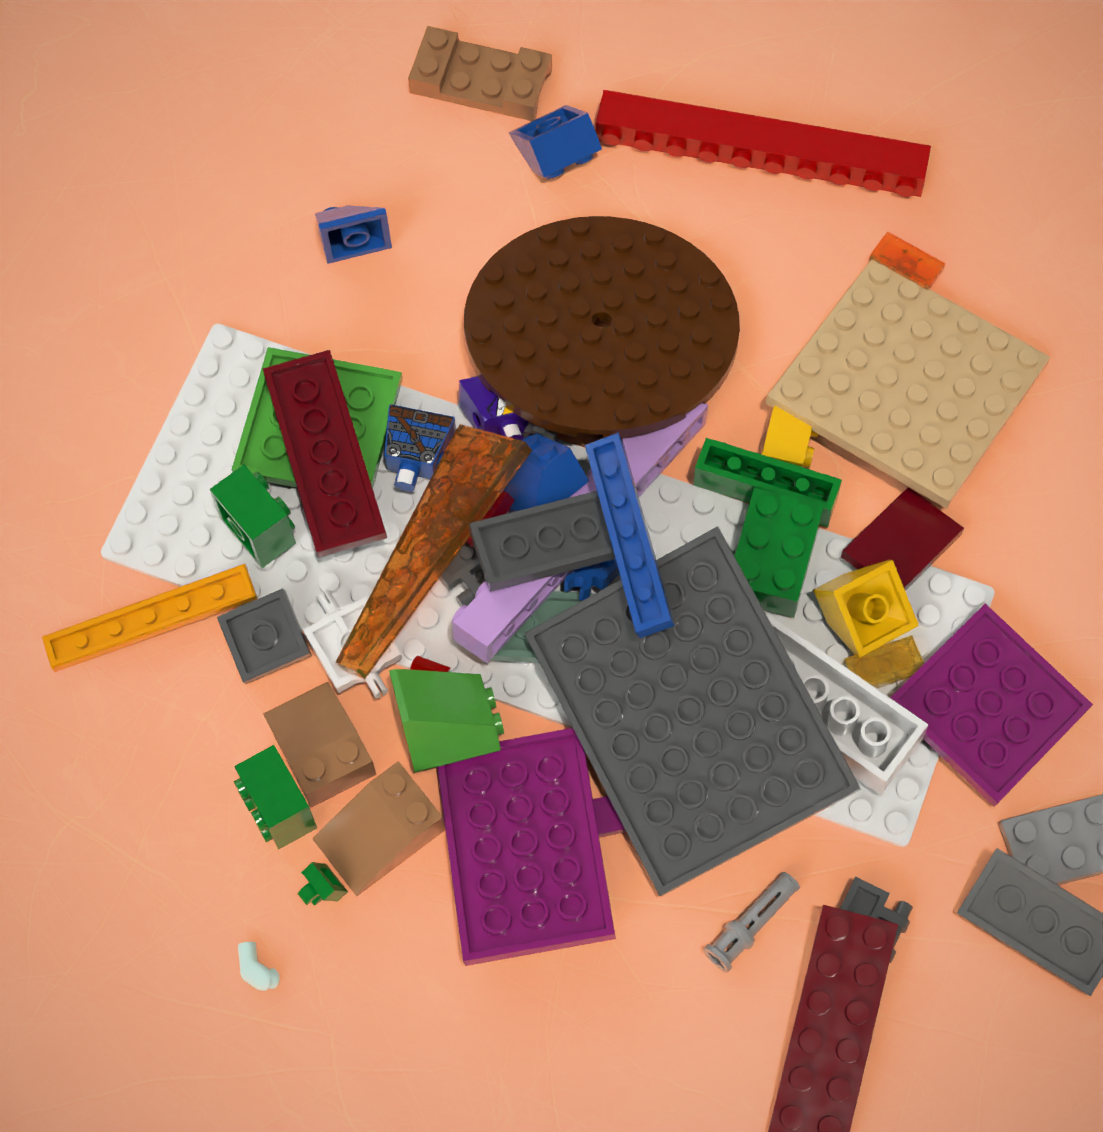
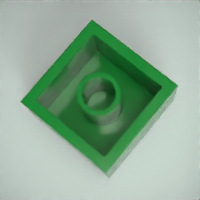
M244 464L209 490L220 519L259 566L263 568L296 544L292 532L295 529V525L289 518L291 511L279 496L274 499L267 491L270 487L258 471L252 474Z
M274 744L234 766L239 778L233 782L266 843L273 839L279 850L317 829L309 805Z

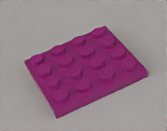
M986 603L890 697L928 724L923 739L993 807L1011 791L1093 706L1081 692Z

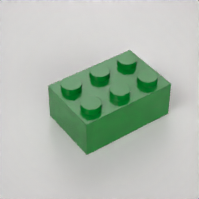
M754 487L735 558L762 608L766 611L795 618L820 527L824 505Z

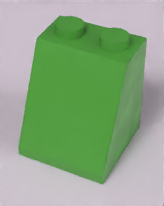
M407 669L389 670L414 772L501 750L498 735L504 734L502 720L499 712L492 714L491 709L497 708L492 687H484L481 674Z

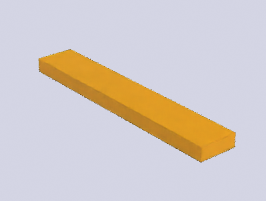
M242 564L42 636L50 667L54 672L257 600L258 597L246 564Z

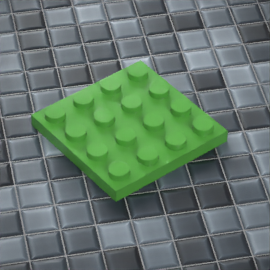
M268 347L262 368L305 357L308 354ZM333 359L373 488L386 442L388 410L390 404L396 405L403 379L402 372ZM261 368L231 470L234 472L245 464L252 474L258 471L266 482L297 488L267 382Z

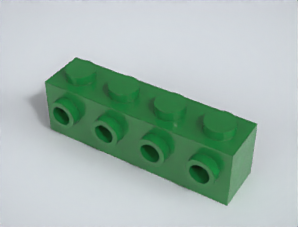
M706 437L695 466L693 486L750 503L755 487L824 505L820 525L828 528L838 500L842 479Z

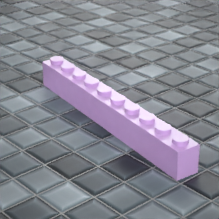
M699 404L696 408L686 413V418L664 429L648 434L622 438L639 497L705 426L708 404ZM591 468L587 474L589 482L570 497L597 491ZM572 570L491 592L487 581L483 582L476 592L475 599L468 606H461L453 616V640L488 664Z

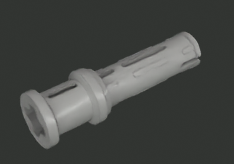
M782 872L775 882L769 886L737 921H729L725 925L726 930L712 945L707 944L703 948L708 959L720 970L728 973L732 969L731 963L744 949L750 950L755 942L754 936L789 898L800 889L798 882L788 873ZM776 896L774 901L758 917V913ZM732 942V945L725 952L726 947Z

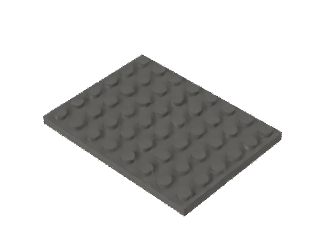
M718 526L657 559L675 626L639 638L635 632L622 581L619 580L524 633L661 897L862 790Z

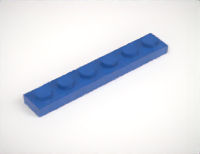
M619 433L585 445L635 632L639 638L673 627L675 626L623 439Z

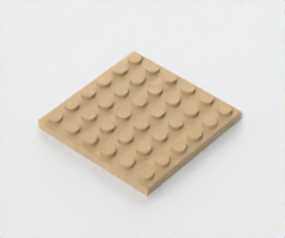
M872 258L769 392L765 403L773 408L775 405L810 425L812 431L947 509L1045 369L1050 356L879 260Z

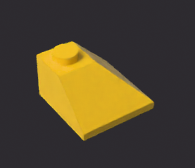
M887 560L842 574L813 589L826 622L856 657L860 658L919 626L893 560Z

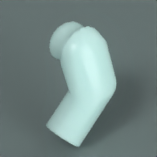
M256 942L239 943L237 946L241 978L260 991L275 989L279 985L280 974L276 969H268V967L258 962Z

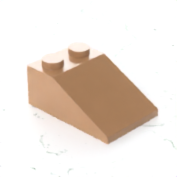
M329 682L319 685L263 713L310 808L377 775L365 745Z
M397 761L370 781L312 839L357 897L446 829L443 816L401 763Z

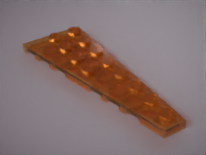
M459 425L336 660V663L344 671L366 679L469 538V523L483 519L532 452V449L525 441Z

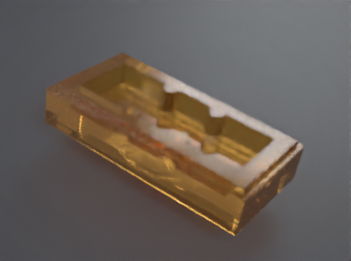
M888 231L869 257V262L872 259L879 264L885 265L888 269L915 282L927 291L932 288L946 264Z

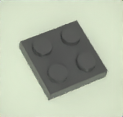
M283 588L217 617L244 684L251 683L312 656L291 602Z

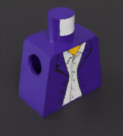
M478 376L459 380L458 405L481 440L491 441L501 438L506 448L518 447L519 443L524 439L522 433H524L529 421L507 409L506 403L493 391L489 392Z

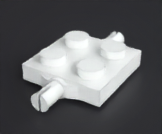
M330 590L324 591L325 597L322 592L319 593L317 600H319L326 614L318 622L303 629V632L336 691L340 693L357 683L366 681L375 698L381 697L380 691L384 696L389 690L379 674L386 667L401 660L402 656L367 595L352 604L338 606Z

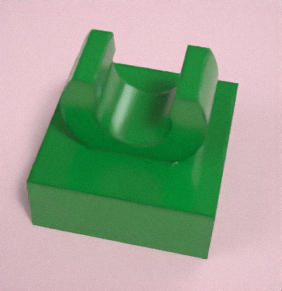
M311 862L301 872L309 883L302 887L297 894L306 905L312 903L315 906L322 900L338 902L348 893V890L325 863Z

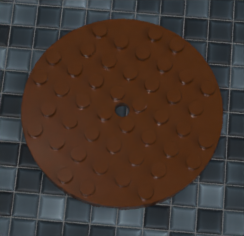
M588 216L560 220L537 227L513 239L499 249L479 271L469 290L464 309V339L467 354L476 375L489 392L493 391L506 403L507 409L539 427L578 437L579 433L603 435L605 438L619 433L621 438H627L661 430L686 418V413L701 403L706 404L727 379L737 354L740 332L739 311L733 291L723 273L705 253L689 241L659 226L633 219L611 216ZM599 318L600 321H606L610 325L605 328H599L593 323Z

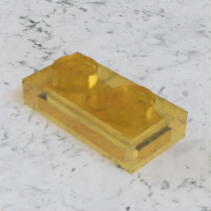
M912 635L885 644L860 658L853 655L844 658L843 661L844 667L876 689L910 678L924 664Z

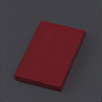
M908 487L842 551L841 558L857 570L887 560H893L906 591L963 534L964 527Z

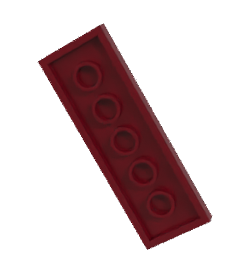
M326 350L262 368L318 558L387 539L386 530L331 351Z
M823 904L768 1132H850L898 924Z

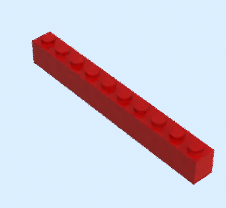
M603 90L595 122V132L599 141L611 146L623 145L635 147L640 151L652 150L668 153L674 157L687 156L710 163L732 164L738 168L750 167L766 170L772 174L784 173L796 175L807 180L819 179L830 181L836 185L848 184L859 186L870 191L894 192L904 197H921L931 145L610 90Z

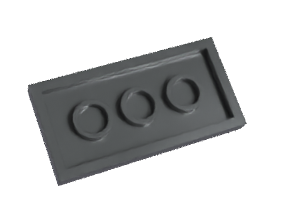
M597 491L469 523V532L490 592L615 559Z
M996 848L957 913L1091 997L1103 977V912L999 848Z

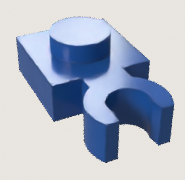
M616 559L573 570L565 578L564 591L568 592L572 587H580L579 600L583 601L590 597L593 586L603 590L620 575Z

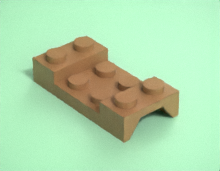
M427 26L408 77L409 90L411 94L533 121L536 119L539 96L546 75L552 72V54L520 47L518 54L460 41L458 32Z

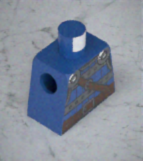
M390 404L385 443V461L388 470L397 472L394 485L398 489L414 491L418 477L435 479L457 434L455 417Z

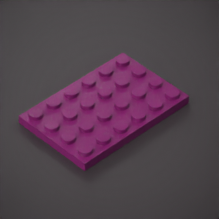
M573 728L499 741L500 751L437 767L461 950L465 966L616 939L586 754Z

